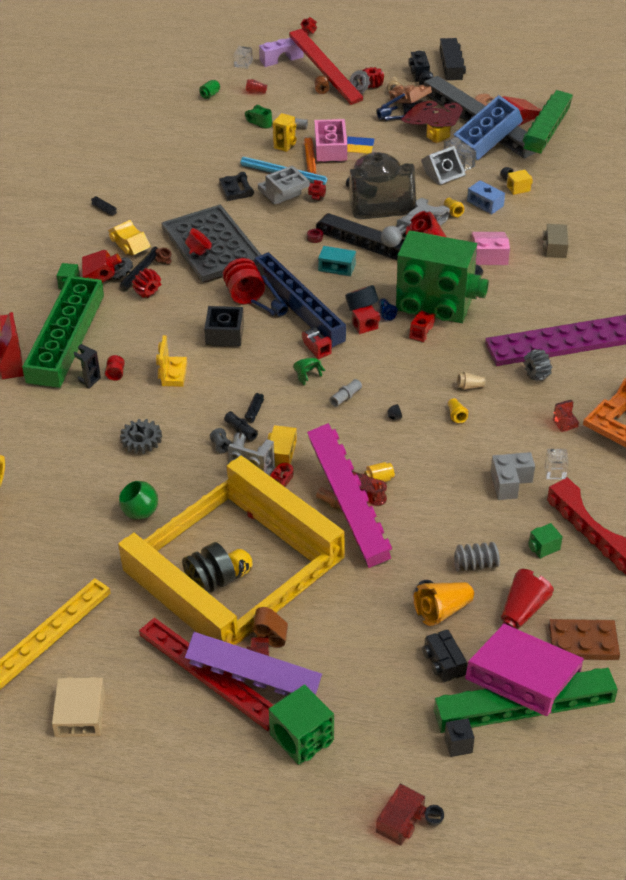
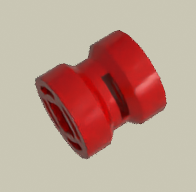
M118 355L110 356L107 359L105 376L113 381L120 380L123 377L125 360Z

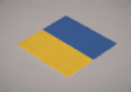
M348 136L347 152L371 154L375 139Z

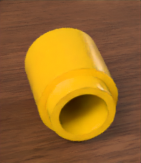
M386 462L367 466L366 471H364L365 480L371 485L390 481L395 476L393 465Z

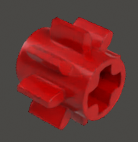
M311 17L308 19L304 18L300 24L301 29L308 36L310 33L314 34L317 29V21Z
M314 180V184L310 183L308 195H312L311 198L313 200H320L321 197H325L326 185H323L322 181Z

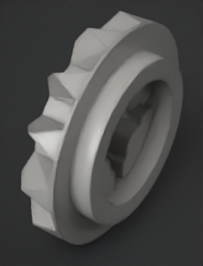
M358 70L351 75L349 81L360 93H364L368 90L370 77L366 72ZM357 79L362 80L361 82L363 85H359Z

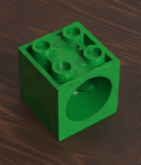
M305 684L269 708L270 736L298 765L304 761L311 760L318 751L329 747L334 741V713Z

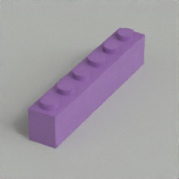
M193 632L185 658L190 659L189 664L201 668L203 664L212 666L210 671L222 675L224 671L233 673L231 678L243 682L245 678L254 680L253 685L266 689V686L270 685L275 687L274 692L286 696L288 692L292 693L304 684L316 695L322 677L321 673Z

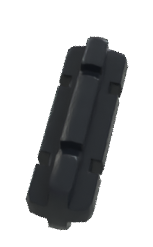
M95 196L91 199L92 205L113 216L117 213L115 206Z
M262 393L254 394L247 409L248 411L244 416L247 422L253 423L255 421V416H257L264 401Z

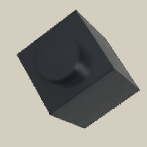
M469 719L446 722L444 739L450 757L473 753L475 737Z

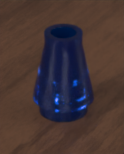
M386 298L380 299L378 305L382 318L388 321L395 319L398 312L397 307Z

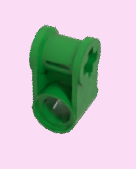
M255 105L252 110L245 112V118L249 123L258 125L261 128L272 127V111L270 109Z

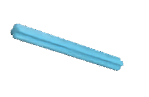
M242 157L240 161L242 166L270 173L287 168L248 157ZM298 170L311 183H314V180H320L323 182V185H326V176Z

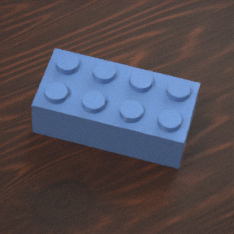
M498 95L455 132L454 137L461 149L476 160H479L523 120L519 109Z

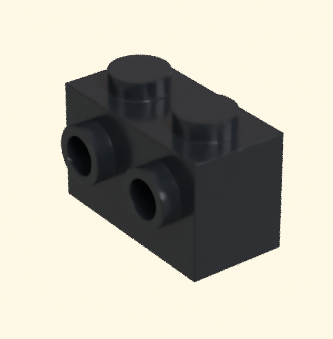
M425 51L411 52V58H408V65L411 68V74H413L415 82H419L421 72L430 71V64Z

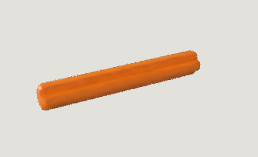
M306 137L304 144L307 170L310 173L316 174L313 140Z

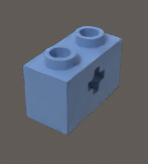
M480 180L468 188L467 202L490 214L495 213L504 206L505 193Z

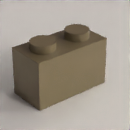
M547 224L546 230H543V250H546V257L567 258V225Z

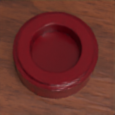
M310 229L307 232V240L311 243H319L323 240V232L320 229Z

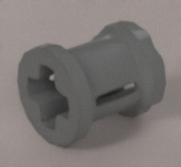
M217 428L210 433V440L215 443L216 451L226 453L229 444H232V442L227 439L225 430Z

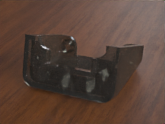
M405 163L401 165L397 173L368 175L362 168L350 169L349 202L353 216L357 219L402 216L415 209L416 182L414 164Z

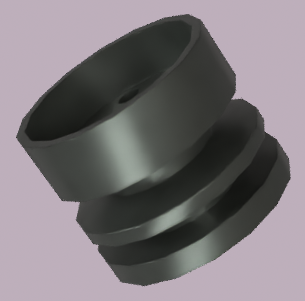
M217 542L203 547L201 554L193 552L192 555H187L182 559L185 574L208 593L216 591L217 585L224 587L236 579L235 569L229 555Z

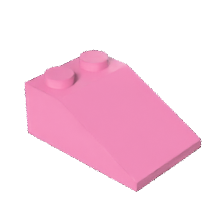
M472 232V242L478 243L477 265H508L510 246L505 232Z

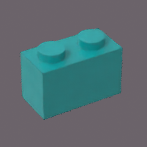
M323 246L318 257V271L351 276L356 265V251Z

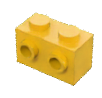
M281 113L273 121V146L275 149L287 152L296 144L294 116Z

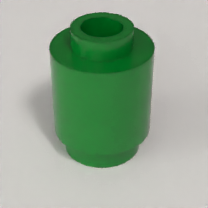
M209 80L200 86V95L205 99L211 98L219 92L220 84L217 80Z

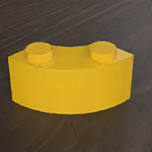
M131 220L108 230L111 241L116 242L125 254L135 255L151 247L145 233L137 230Z

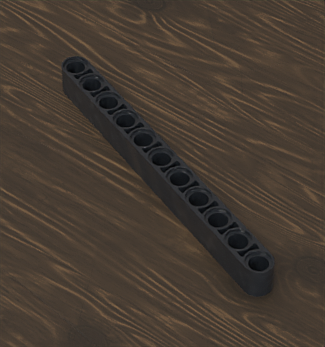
M330 213L325 214L316 223V229H320L323 235L394 260H398V253L405 240L401 239L397 246L388 247L381 240L382 231ZM476 264L475 274L482 277L483 269Z

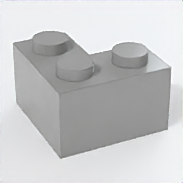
M531 452L492 455L490 472L498 500L518 499L519 485L522 483H533L535 464Z

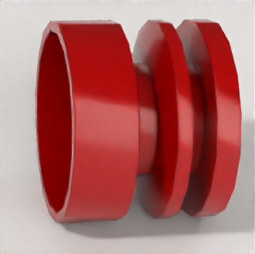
M247 258L235 259L225 267L223 280L235 302L246 305L252 303V299L257 301L263 295L265 283L252 260Z

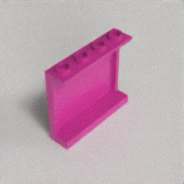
M503 624L468 661L465 679L544 716H548L555 698L576 672H581L584 658Z

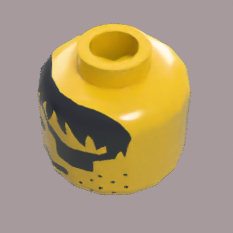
M236 549L228 553L235 569L236 579L251 571L253 563L249 553L243 549Z

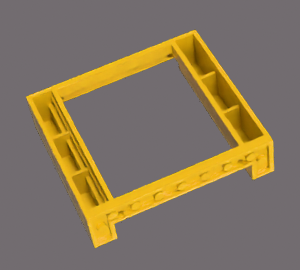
M242 455L232 460L226 466L228 477L226 481L216 486L207 495L202 496L200 500L187 507L181 514L173 517L170 522L158 528L148 538L143 540L134 532L118 543L124 572L195 632L233 645H237L253 632L252 627L257 608L268 607L277 613L345 558L344 530ZM228 499L247 512L248 510L251 512L253 518L311 561L239 620H237V616L158 552V550Z

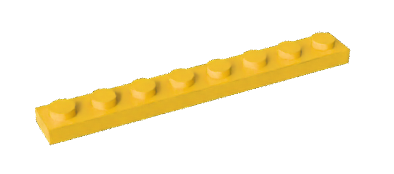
M94 578L0 659V690L111 594L110 588Z

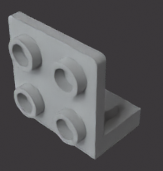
M266 439L264 444L259 446L257 452L229 444V463L242 455L269 476L274 471V441Z

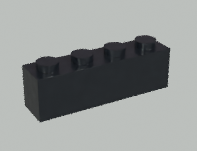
M440 38L439 52L446 80H463V74H466L464 58H462V51H460L461 45L458 43L457 38Z

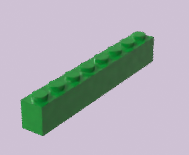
M556 90L554 94L550 95L546 105L543 106L539 115L536 116L535 122L532 123L531 128L529 127L528 132L525 133L523 149L542 154L568 112L573 94Z
M609 667L576 672L553 701L550 714L614 703L618 688ZM486 688L476 691H464L453 695H442L436 697L434 703V713L440 733H445L446 722L468 718L471 728L542 715Z

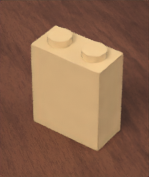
M58 678L52 719L55 737L101 736L105 698L103 678Z

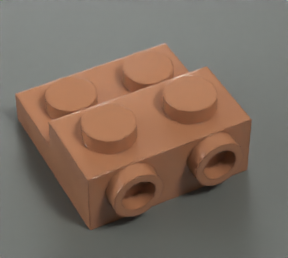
M397 85L393 90L389 91L391 100L403 93L405 94L404 97L394 103H413L430 94L432 90L431 87L424 85Z

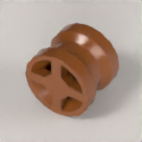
M323 75L315 78L316 92L319 94L327 93L329 91L328 78Z

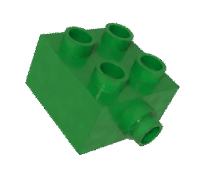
M409 230L398 253L395 310L408 314H418L420 311H425L429 314H435V318L442 321L463 324L472 299L476 300L477 297L485 299L488 291L489 280L481 279V275L475 274L478 243Z

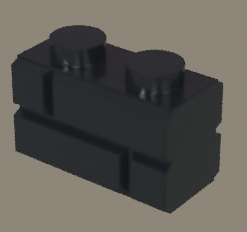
M446 629L438 632V634L434 633L426 636L422 650L425 658H430L434 674L436 676L439 675L442 682L465 676L468 663L450 631Z

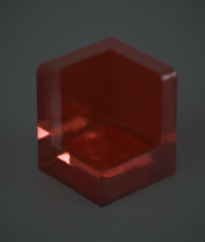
M571 399L555 404L553 421L561 432L579 427V421L572 413L574 402Z

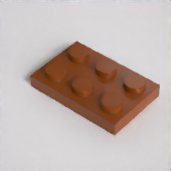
M550 619L549 629L552 645L580 656L584 660H619L620 651L615 620Z

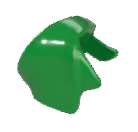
M316 358L301 359L293 364L297 377L303 385L308 381L307 372L316 368L321 377V371H325L321 361Z

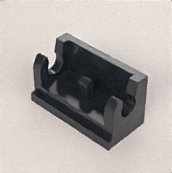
M81 344L78 346L81 354L74 352V357L81 360L84 377L78 376V381L86 385L87 388H91L101 379L97 351Z

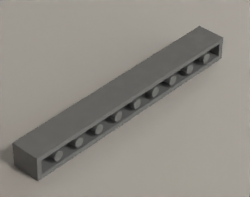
M439 76L424 81V86L431 87L432 90L430 94L426 95L443 107L446 104L458 103L463 108L460 118L466 122L485 107L484 104ZM519 126L515 127L499 141V143L524 159L536 153L523 149L525 144L523 143V138L527 131Z

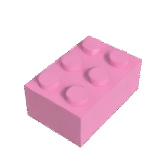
M345 119L314 120L316 161H346L347 136Z

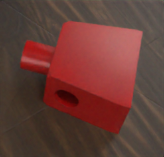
M107 250L83 256L82 276L83 278L99 279L104 282L115 275L114 266L122 263V260L118 253L110 256Z

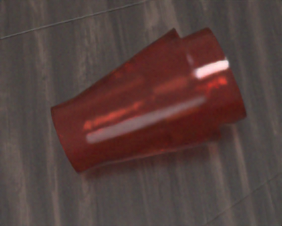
M248 79L245 91L266 94L267 85L254 79Z

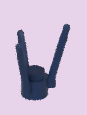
M404 93L376 109L379 120L402 119L405 116H390L392 114L391 111L397 109L398 106L389 107V105L404 97Z
M262 275V279L275 298L271 302V309L253 299L251 302L268 311L272 316L275 314L279 317L284 316L288 311V306L278 296L266 277Z

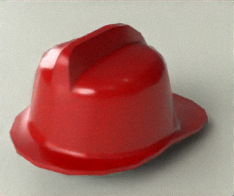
M194 228L190 230L185 240L186 246L190 249L189 254L194 252L201 256L212 247L209 239Z

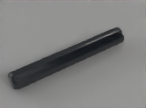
M156 246L148 252L120 283V288L126 291L133 284L132 281L136 278L135 275H138L139 271L143 272L155 260L157 256L155 251L158 249Z

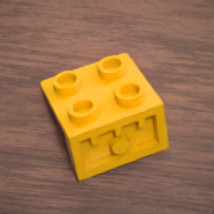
M163 335L162 342L158 344V352L160 354L156 355V365L160 366L158 368V379H161L162 386L184 387L187 357H169L167 335Z

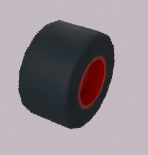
M374 285L345 295L350 311L379 302Z

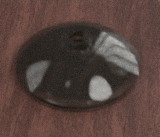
M371 152L356 160L354 170L364 180L385 182L399 175L401 165L390 154Z

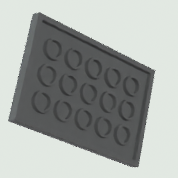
M221 204L161 222L162 229L202 282L223 276L225 267L235 259L247 258L255 263L254 258L261 255ZM192 228L203 233L212 244L211 249L201 256L194 252L189 254L190 249L185 244V240Z

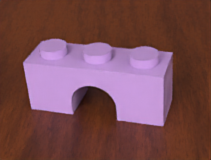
M291 38L279 39L259 45V58L265 67L278 64V57L283 52H285L290 60L304 58V52Z

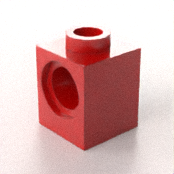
M372 305L352 310V325L359 334L379 328L380 314L378 311H375Z

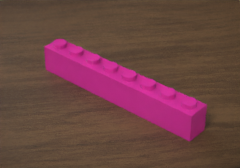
M329 423L308 431L310 443L368 568L391 559L389 552L392 550L388 538L384 539L382 536L384 530L381 523H376L374 519L377 516L373 506L368 507V496L365 490L361 491L359 488L361 486L360 479L357 474L353 475L352 473L354 467L351 460H346L344 456L347 453L343 444H338L339 436L336 429L332 430Z

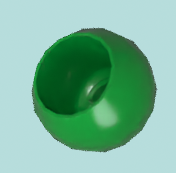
M132 481L120 492L119 507L124 515L130 519L144 520L150 517L157 509L158 494L151 484L145 481Z

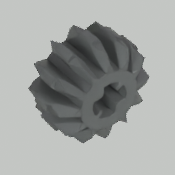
M535 349L524 356L525 361L523 364L525 365L527 376H530L532 380H543L552 374L551 360H549V355L544 350Z

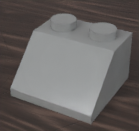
M455 146L435 152L421 159L426 174L438 185L466 175Z

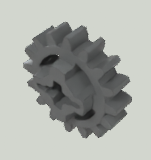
M138 419L136 423L130 421L131 425L125 424V429H121L120 439L123 448L127 447L128 452L134 450V454H137L138 451L145 454V450L152 452V447L158 448V443L162 442V431L159 425H155V421L148 423V419H145L144 422Z

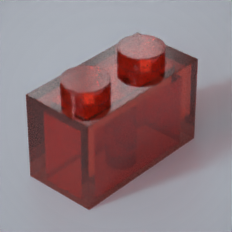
M400 783L376 820V833L402 846L405 839H410L413 835L414 825L417 820L421 821L427 809L425 807L426 796Z

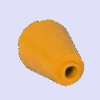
M466 582L423 583L416 587L418 591L414 592L413 595L418 616L422 615L425 619L422 622L428 626H434L471 603L474 598V590Z

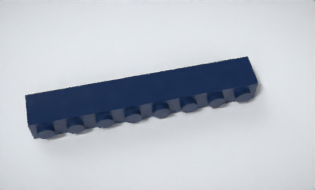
M267 252L254 258L261 277L262 275L266 277L278 296L310 328L317 327L324 337H329L332 340V347L346 341V324L275 257Z

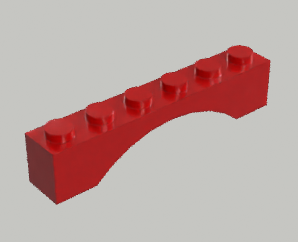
M568 477L549 486L547 496L549 504L555 507L565 519L574 525L577 531L581 532L591 544L595 545L605 557L615 564L618 570L626 575V537L609 531L590 516L583 505L581 489Z

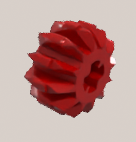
M366 67L362 70L370 77L368 89L379 88V86L383 85L384 72L380 68Z
M145 268L143 272L139 271V274L135 275L136 278L132 281L134 291L139 296L147 298L151 294L154 295L156 291H159L158 287L162 285L160 283V276L151 268Z

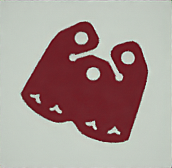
M430 100L415 105L400 120L417 125L454 126L463 108L458 103L444 105L445 109L431 108L438 104Z

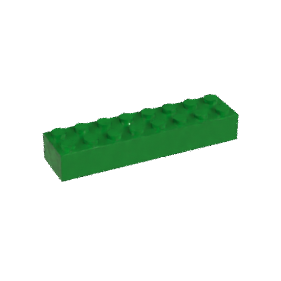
M68 276L22 366L25 383L61 388L75 358L74 352H78V346L82 344L103 300L102 280Z

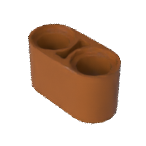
M259 607L255 611L252 630L269 646L280 648L286 643L288 623L272 609Z

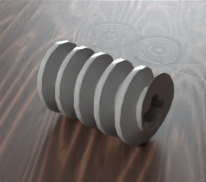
M490 542L489 545L481 543L479 546V544L475 543L472 547L470 544H466L464 548L462 545H457L454 554L456 571H459L460 565L467 571L468 564L471 565L473 570L476 569V564H479L480 568L484 569V563H487L490 569L493 562H495L498 568L500 557L496 544L494 542Z

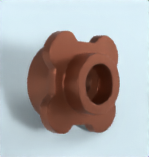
M168 248L156 249L157 256L155 259L157 262L166 264L172 262L170 259L172 253Z

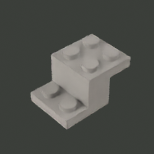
M292 165L266 175V181L258 184V190L275 205L301 195V190L309 187L310 181Z

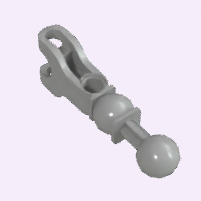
M420 198L415 202V209L397 220L396 227L388 226L382 231L381 240L388 247L397 246L401 242L402 237L406 238V227L410 226L412 223L410 221L411 218L417 213L430 211L435 216L439 225H442L448 220L450 208L445 206L433 207L428 205L429 200Z

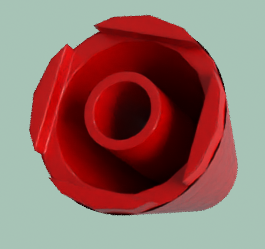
M430 211L417 213L411 218L410 221L412 223L410 226L406 227V235L410 230L446 237L435 216Z
M519 569L514 575L501 615L503 624L519 629L552 597L554 588L551 583L541 575L539 578L534 576V571Z

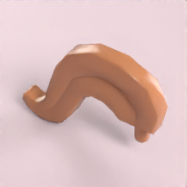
M486 93L475 97L477 101L485 106L488 105L486 102L489 99H494L490 94Z

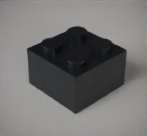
M208 306L204 328L206 345L241 346L244 329L243 307Z

